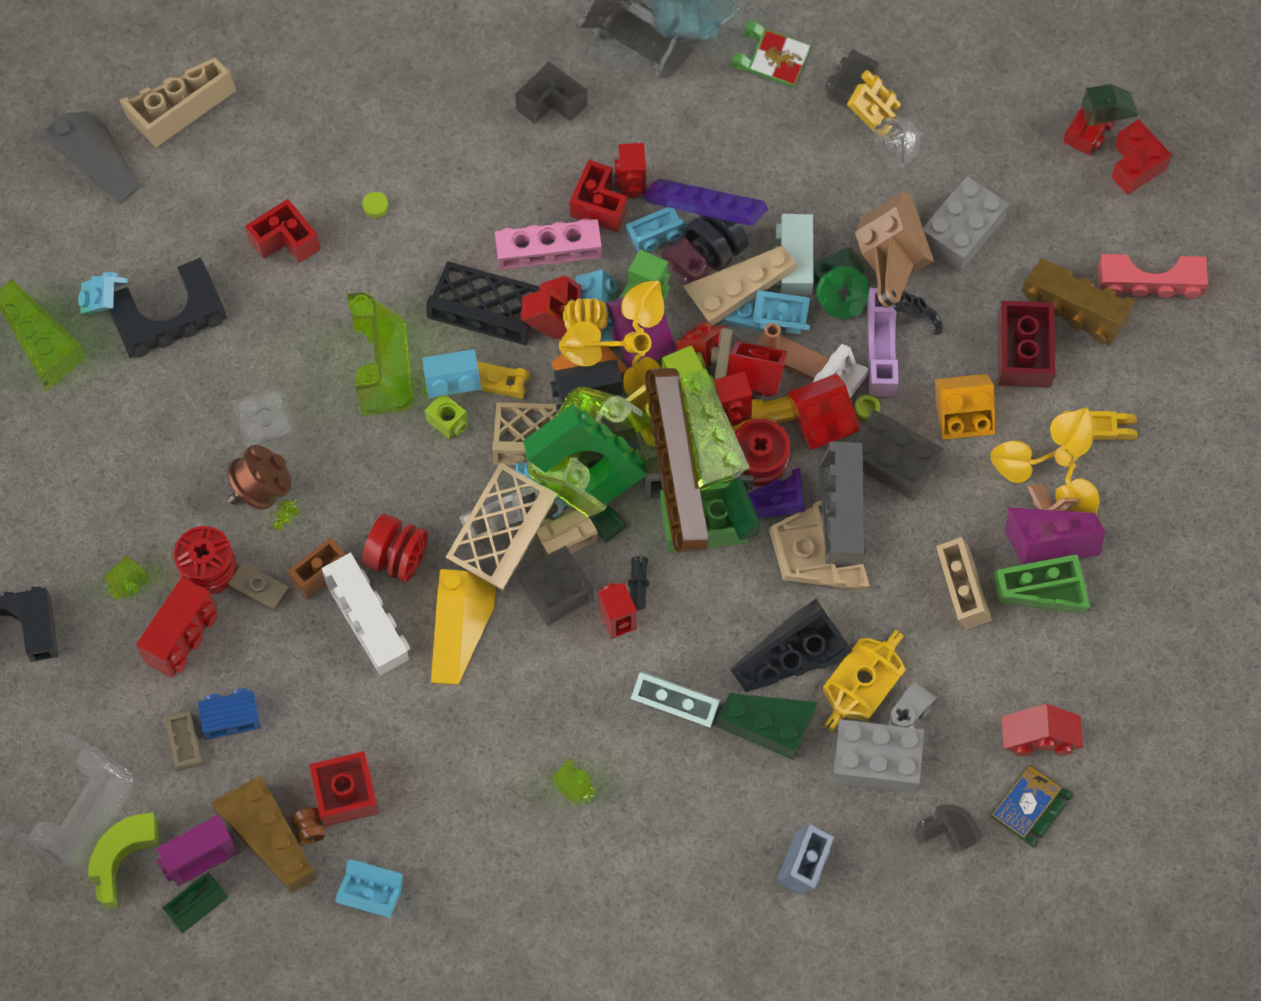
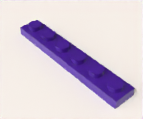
M660 178L654 181L643 194L647 203L753 226L768 210L765 201Z

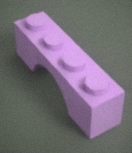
M869 288L867 301L869 395L874 397H896L898 388V360L896 359L895 352L896 311L892 306L885 308L878 298V288Z

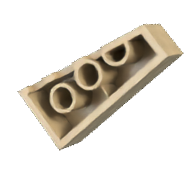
M213 58L186 70L185 75L181 77H170L163 80V85L151 90L149 87L139 91L140 95L131 99L127 96L119 101L129 121L157 148L237 90L230 72L216 58Z

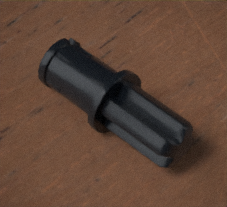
M640 556L631 558V578L628 580L630 597L636 611L645 609L646 588L649 586V580L647 579L648 559L642 557V562H640Z

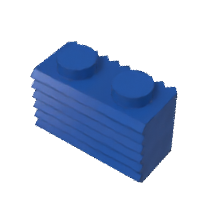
M240 688L232 691V695L221 697L220 694H211L204 697L203 701H198L202 731L206 740L261 729L257 699L253 690L248 691L246 688Z

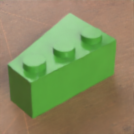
M1077 554L998 569L992 575L998 603L1085 613L1090 608Z

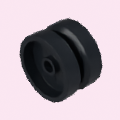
M699 214V218L693 219L683 228V236L691 251L713 270L721 271L732 261V256L739 255L749 245L747 234L740 223Z

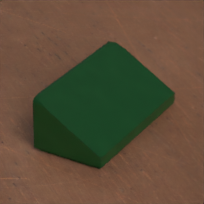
M737 477L722 491L721 498L738 539L745 540L759 534L760 521L742 479Z
M207 872L162 908L183 934L228 899V896L212 875Z

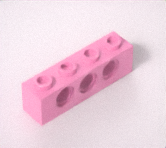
M582 219L571 223L556 222L546 226L530 225L526 228H505L501 231H495L499 270L602 258L598 219ZM572 238L579 239L576 242L569 241ZM546 241H551V242H553V243L550 244V245H545V244H543V243L546 242ZM521 244L527 245V247L525 248H519L517 246Z

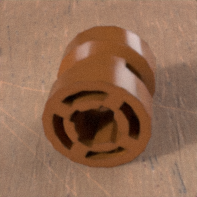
M317 808L303 809L291 816L292 824L298 830L296 837L299 845L312 844L311 836H313L314 843L326 837L324 827L319 825L320 814Z

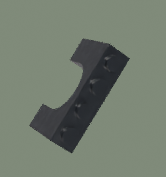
M201 257L177 267L187 291L188 300L183 311L170 320L153 321L144 317L138 311L128 287L114 292L113 308L108 310L129 358L134 356L143 357L151 349L159 346H170L176 339L192 337L199 330L208 326L211 328L217 327L223 320L227 319L223 304Z
M617 359L598 362L592 366H577L555 370L554 381L550 382L552 397H557L559 402L556 405L557 415L572 404L581 409L591 401L622 395L623 381ZM635 428L612 432L617 437H623L633 449L641 451ZM581 451L568 456L570 467L575 466L576 474L579 476L596 465L604 455L596 451Z
M30 587L26 591L18 593H1L0 616L12 617L21 622L25 653L29 660L35 662L59 657L52 600L46 587Z

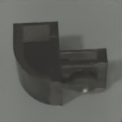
M952 804L937 806L934 812L936 819L934 820L933 817H929L920 821L914 832L918 845L944 834L954 854L979 844L983 837L972 815L964 808Z

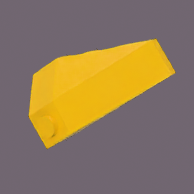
M440 569L431 683L459 685L484 628L494 611L496 587L469 571Z

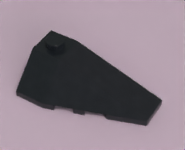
M816 598L788 618L730 670L745 692L777 683L779 680L790 676L804 675V672L816 668L830 667L852 652V649Z

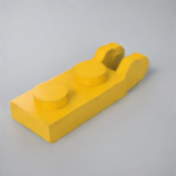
M1090 411L1093 421V440H1135L1138 438V432L1134 429L1117 428V424H1136L1137 417L1134 414L1116 413V411Z

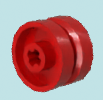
M764 418L752 419L741 424L734 432L731 441L730 463L733 472L752 475L753 486L756 487L766 486L769 482L777 478L780 479L785 474L789 462V437L784 428L776 422Z

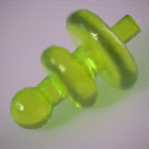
M292 499L291 502L282 500L279 502L281 510L276 511L278 520L273 522L275 530H281L283 523H290L292 520L291 516L296 517L299 515V509L295 506L296 500Z

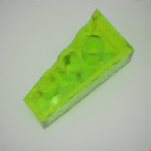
M13 279L0 288V312L44 389L47 391L86 359L85 353L81 345Z
M706 369L681 377L680 381L699 489L701 491L736 478L750 467Z

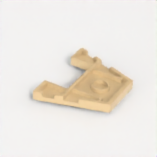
M821 500L813 504L805 512H798L771 526L769 532L783 580L863 591L868 590L870 587L863 564L836 568L835 564H825Z

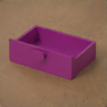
M624 297L606 302L614 329L610 330L613 341H624L628 333L636 332L632 325L634 320L627 319L622 314L621 305ZM665 313L661 321L653 327L644 328L638 324L640 328L644 329V333L650 336L652 342L649 351L645 353V356H641L639 361L645 357L658 360L677 351ZM620 346L627 366L634 367L632 361L637 354L629 353L624 346Z

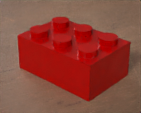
M184 577L180 578L136 643L144 663L171 678L174 677L176 672L181 673L188 661L186 657L192 649L196 650L200 646L203 632L207 627H212L218 617V610L209 591Z

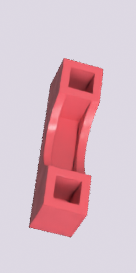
M1101 254L1098 263L1099 289L1103 291L1106 287L1116 291L1115 296L1132 294L1135 297H1144L1148 294H1158L1159 297L1169 298L1173 295H1185L1186 298L1193 299L1203 296L1208 286L1206 257L1180 256L1178 262L1171 270L1160 274H1151L1138 269L1131 262L1128 255Z

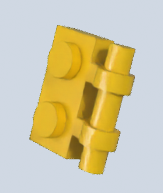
M867 70L861 76L866 84H859L856 87L847 105L877 135L885 136L896 117L890 108L896 110L900 107L901 103L896 99V94L891 89L887 90L882 85V80L877 75H873Z

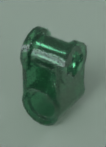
M847 247L817 261L815 273L813 274V283L817 287L821 277L836 266L852 267L860 271L861 274L865 270L853 248Z

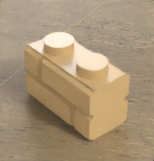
M583 506L577 509L570 507L561 513V517L553 521L551 519L544 520L535 535V539L549 564H552L598 541V532Z

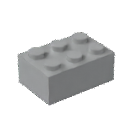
M966 176L923 227L930 251L961 272L1004 221L1009 203Z
M840 720L837 730L832 783L917 793L920 784L924 730Z

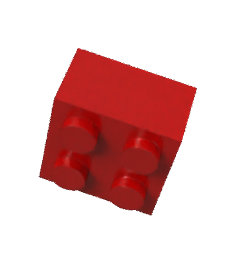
M736 340L730 352L726 376L745 372L750 389L756 391V394L765 397L777 395L782 382L788 351Z
M837 373L787 392L800 434L810 450L860 431L846 384Z
M365 751L309 764L319 814L324 827L380 814Z

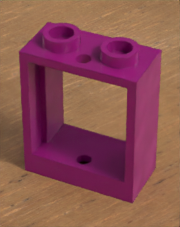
M216 815L156 848L160 855L156 862L167 881L174 880L179 887L234 857L239 852L219 815Z

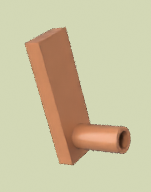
M769 323L766 325L757 345L788 351L785 368L814 381L816 374L821 372L828 363L829 358L781 336V329L778 324Z

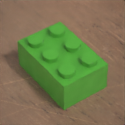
M731 482L699 486L708 534L707 548L748 543V539H738L721 498L722 491ZM661 490L660 506L667 553L676 551L672 543L664 491Z

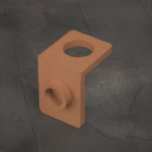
M1030 484L1027 487L1033 497V504L1036 509L1068 511L1079 503L1078 498L1065 497L1054 504L1044 485Z

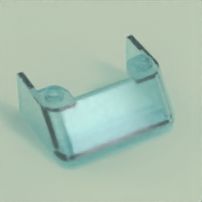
M650 0L655 30L662 37L711 39L718 33L720 27L739 10V6L732 0Z

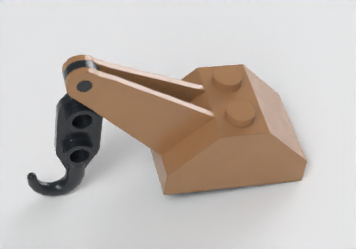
M902 191L863 215L855 230V234L862 255L877 274L878 298L885 308L892 306L896 312H902L912 318L921 319L928 317L936 329L933 331V334L940 335L943 326L937 312L927 306L922 297H916L907 291H903L909 276L934 262L912 195Z

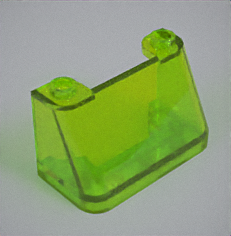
M368 293L347 294L354 333H362L367 337L369 344L374 343L375 363L362 365L355 373L356 391L362 416L402 412L409 409L413 404L414 395L405 319Z

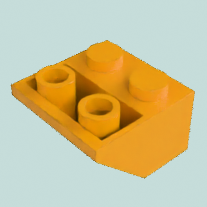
M988 374L935 379V401L942 440L995 434L994 384Z

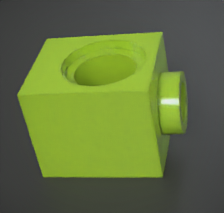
M447 395L437 397L425 410L426 421L449 440L455 434L457 436L462 434L468 425L467 412ZM445 416H454L450 421L443 420Z

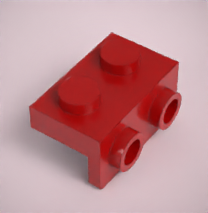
M710 322L698 323L695 328L687 331L683 337L676 341L677 351L692 346L695 352H702L705 367H709L713 364L711 363L713 347H718L720 330L722 328L727 329V326H712Z

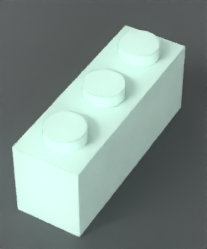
M782 214L781 224H776V239H781V246L783 245L794 259L798 269L777 282L776 285H781L782 294L812 295L813 214Z
M645 672L639 673L631 696L632 700L707 727L712 726L721 701L718 698Z

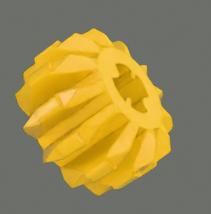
M578 298L576 301L568 302L564 306L563 320L567 330L575 323L588 321L602 331L607 327L608 321L605 302L598 301L596 298Z

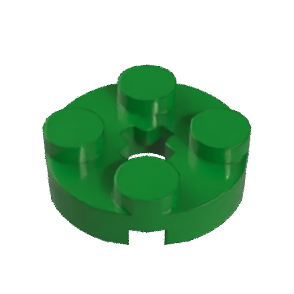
M836 266L832 268L833 270L827 274L825 273L819 280L816 293L818 302L821 303L826 314L835 318L848 319L860 315L868 301L869 281L867 277L852 267ZM845 285L848 294L844 299H841L838 290L843 289Z

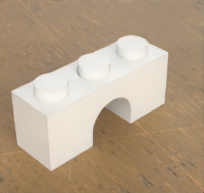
M532 487L521 489L520 493L523 504L534 502L540 492ZM517 491L502 498L504 509L520 505ZM499 499L484 505L486 514L502 510ZM532 506L525 508L526 515ZM481 509L476 517L483 516ZM522 509L506 513L509 525L518 521H524ZM471 512L459 516L463 526ZM503 514L487 518L491 533L498 532V530L506 527ZM484 519L471 524L470 532L472 538L488 534Z

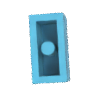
M475 349L422 358L428 398L481 390Z

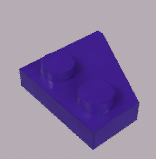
M800 468L792 470V476L781 482L777 478L769 482L765 487L748 493L758 519L805 512Z

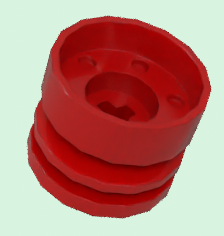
M382 513L374 523L366 540L362 554V565L377 572H382L388 566V575L395 578L398 575L400 581L408 583L419 568L425 555L429 536L428 530L420 527L416 530V526L409 523L402 531L403 523L401 519Z
M209 526L194 527L183 533L175 544L173 555L175 565L181 577L206 589L211 595L220 593L229 587L228 583L238 567L230 542L223 532Z

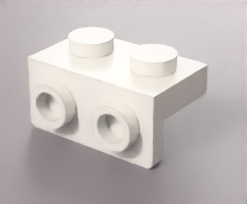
M841 344L837 351L830 356L828 363L821 372L816 374L813 382L837 373L846 384L851 398L869 374V370L867 367L856 363L850 347Z

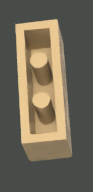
M960 537L936 546L959 622L967 630L992 621L968 544Z

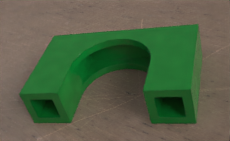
M574 404L523 440L527 460L545 473L574 453L581 451L602 453L604 457L596 465L576 478L580 497L597 510L648 475L645 466L646 458L639 449H633L623 437L614 435L605 424L598 423L588 411H582Z

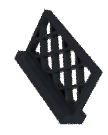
M447 261L433 295H430L426 302L427 318L526 346L532 326L522 320L515 319L513 315L520 313L522 310L523 298L521 295L527 292L540 291V286ZM451 270L461 273L463 278L451 282L448 275ZM481 278L486 280L488 285L476 289L472 281ZM467 284L471 292L459 295L455 288ZM506 285L510 286L513 292L501 296L497 288ZM450 290L455 297L450 300L439 298L440 294ZM492 291L496 298L484 303L480 295ZM475 297L480 305L472 307L465 305L464 301ZM517 298L521 305L509 309L505 302ZM500 304L504 312L497 314L490 312L488 308Z

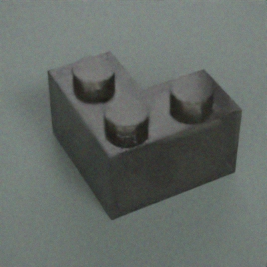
M548 61L515 93L516 110L534 124L551 108L571 122L587 107V89Z

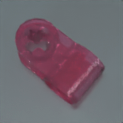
M681 237L661 252L663 260L668 261L672 266L671 269L687 284L707 276L705 258L693 248L686 238Z

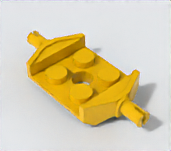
M894 630L886 642L883 641V643L870 638H860L852 648V652L845 657L823 686V692L833 707V713L823 724L824 727H829V730L833 732L839 721L844 718L869 722L872 714L899 678L905 673L902 660L895 653L896 646L904 638L902 633L898 635L899 631ZM862 671L869 672L872 676V681L862 683L858 680L857 674Z

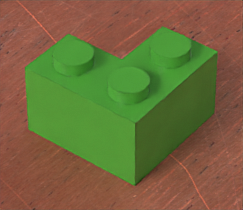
M639 250L628 270V284L620 298L624 297L631 288L640 283L660 281L664 300L670 289V285H667L670 278L668 261Z

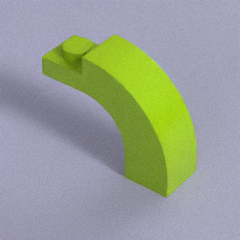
M154 812L133 815L119 821L102 835L94 847L89 861L88 877L93 884L100 883V885H96V896L98 902H102L106 910L118 908L116 874L123 859L130 853L140 849L160 847L158 819Z

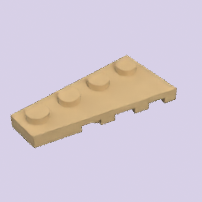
M782 245L683 287L706 320L712 323L713 326L755 298L757 290H767L798 269V266Z

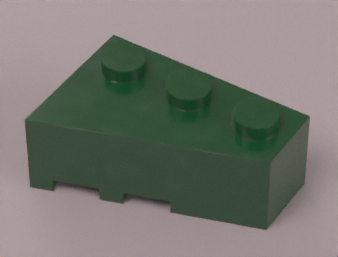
M729 693L719 713L717 727L794 761L814 718L818 702Z

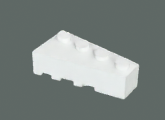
M349 553L321 568L328 590L379 675L381 676L408 661L407 651L410 650V646L403 635L398 636L394 629L397 625L390 613L386 614L382 606L384 604L377 591L373 592L369 585L370 580L363 569L359 568L352 554Z

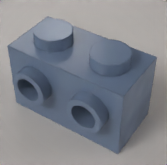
M810 824L797 830L776 882L799 894L815 889L820 881L823 865L830 855V847L834 837Z

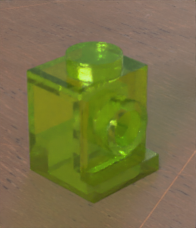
M128 555L103 577L108 586L105 590L116 601L119 598L123 600L127 596L134 595L139 590L142 581L145 584L150 581L146 571Z
M571 758L551 777V785L576 807L582 801L587 803L596 792L592 788L590 776L580 768L575 770L574 761Z

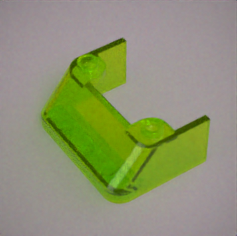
M578 387L572 390L556 416L574 404L582 411H588L598 423L603 417L611 423L622 422L630 428H635L637 433L652 426L651 417L624 398L587 387ZM581 452L568 456L546 473L530 461L528 462L527 471L533 480L545 488L558 493V497L586 516H593L604 511L606 508L605 504L584 491L589 483L590 474L588 469L577 461Z

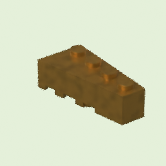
M1043 258L1040 259L1026 278L1022 288V292L1031 302L1054 303V316H1062L1075 329H1083L1090 333L1096 342L1106 343L1109 346L1112 345L1127 324L1136 301L1128 296L1125 300L1115 296L1116 291L1107 287L1104 291L1094 287L1092 280L1085 277L1076 279L1071 271Z
M261 775L210 802L220 818L226 822L291 893L317 880L313 869Z

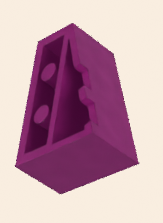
M1011 507L1008 509L1005 531L1022 565L1076 554L1078 559L1101 555L1105 530L1095 513Z

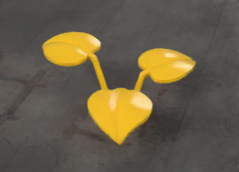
M660 281L640 283L631 288L623 298L621 305L622 314L625 318L634 320L632 325L636 332L628 333L624 341L600 342L601 332L596 325L588 321L578 322L567 330L559 342V349L563 356L576 365L592 366L602 358L600 347L624 346L626 351L637 355L632 361L634 367L628 368L623 374V389L630 396L644 386L647 370L661 368L650 357L642 358L639 361L641 356H645V353L649 351L652 342L650 336L644 333V329L640 328L638 324L644 328H650L661 321L664 314V300Z
M1088 407L1064 412L1054 418L1050 427L1051 436L1054 442L1061 446L1049 454L1037 459H1031L1032 450L1030 446L1017 440L1003 442L990 453L991 461L997 471L1013 483H1022L1029 479L1033 472L1031 465L1054 457L1059 465L1068 467L1065 478L1067 485L1059 486L1056 489V503L1065 497L1078 498L1079 503L1068 511L1095 513L1097 515L1099 494L1096 487L1090 481L1083 478H1077L1071 482L1073 470L1076 468L1074 462L1090 449L1093 442V421Z

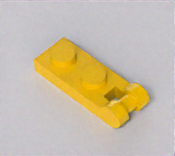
M477 362L481 391L520 399L524 398L526 392L524 388L525 382H528L530 377L528 370L522 368L511 369ZM508 379L515 380L514 385H507Z

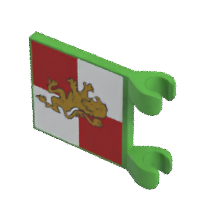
M748 21L744 35L760 40L752 60L741 53H735L731 67L741 71H749L795 87L811 45L765 29L754 21Z

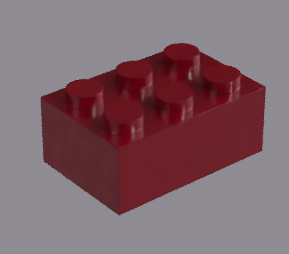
M1001 300L997 314L998 386L1051 388L1056 374L1054 303Z

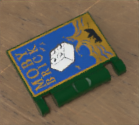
M1029 764L991 813L990 817L1035 848L1038 842L1029 834L1033 832L1042 838L1066 806L1065 802L1057 797L1061 794L1070 801L1073 794Z

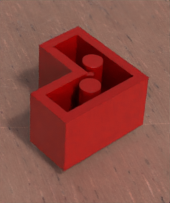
M1138 119L1119 131L1114 147L1124 158L1116 162L1111 178L1129 195L1165 171L1172 154Z
M588 159L569 201L570 217L578 220L598 219L599 227L618 233L627 213V196L610 191L613 183L612 167Z
M289 199L284 200L245 225L250 243L263 259L283 246L288 248L299 263L321 250L318 235Z
M565 275L540 283V291L523 296L521 320L552 339L563 338L567 332L565 321L563 320L564 306L570 301H576L578 298L581 299V285Z
M1046 703L1001 717L1003 749L1014 752L1016 756H1030L1032 751L1039 749L1053 751L1057 756L1071 755L1073 750L1083 748L1081 716Z

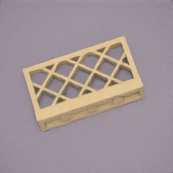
M496 402L492 447L493 464L499 465L501 462L504 465H516V462H530L527 460L523 440L554 418L557 414V404ZM584 405L581 408L582 411L586 410L589 413H597L595 420L600 424L602 423V405ZM501 411H514L518 416L508 423L501 417ZM532 411H539L544 417L534 423L527 416ZM523 420L530 428L520 434L513 427ZM507 431L516 437L512 442L500 441V437ZM568 457L565 458L564 460H562V461L560 462V463H568V466H570V465H569V461H568Z
M500 462L446 558L504 591L558 497V493L541 486ZM502 471L513 476L515 487L499 490L497 479ZM517 479L525 484L518 486ZM495 485L497 492L490 493ZM532 487L540 492L534 502L523 504L519 489ZM517 490L520 505L504 509L501 494ZM498 495L502 510L486 514L483 506L486 498ZM532 506L526 515L525 508ZM481 509L483 516L476 517ZM522 509L523 523L520 526L510 528L506 513ZM503 514L507 529L491 533L487 518ZM484 519L488 534L472 538L470 532L471 524ZM518 530L515 537L512 538L511 532ZM468 532L469 539L462 541ZM508 533L511 542L508 549L496 552L492 537ZM489 538L493 553L477 557L473 542ZM471 543L474 558L462 561L454 556L459 546ZM504 554L503 558L499 563L497 555ZM495 557L497 568L492 577L481 571L479 560ZM476 562L477 569L468 563Z

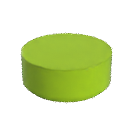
M371 192L362 201L364 213L371 218L384 216L389 208L386 196L380 192Z
M863 395L855 401L854 412L859 420L871 422L877 419L880 414L881 405L874 396Z

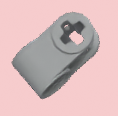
M913 682L899 702L893 707L889 725L915 728L921 719L931 711L938 698L918 683ZM903 717L907 719V720H902V722H900V721L897 720V719H900V720H901Z

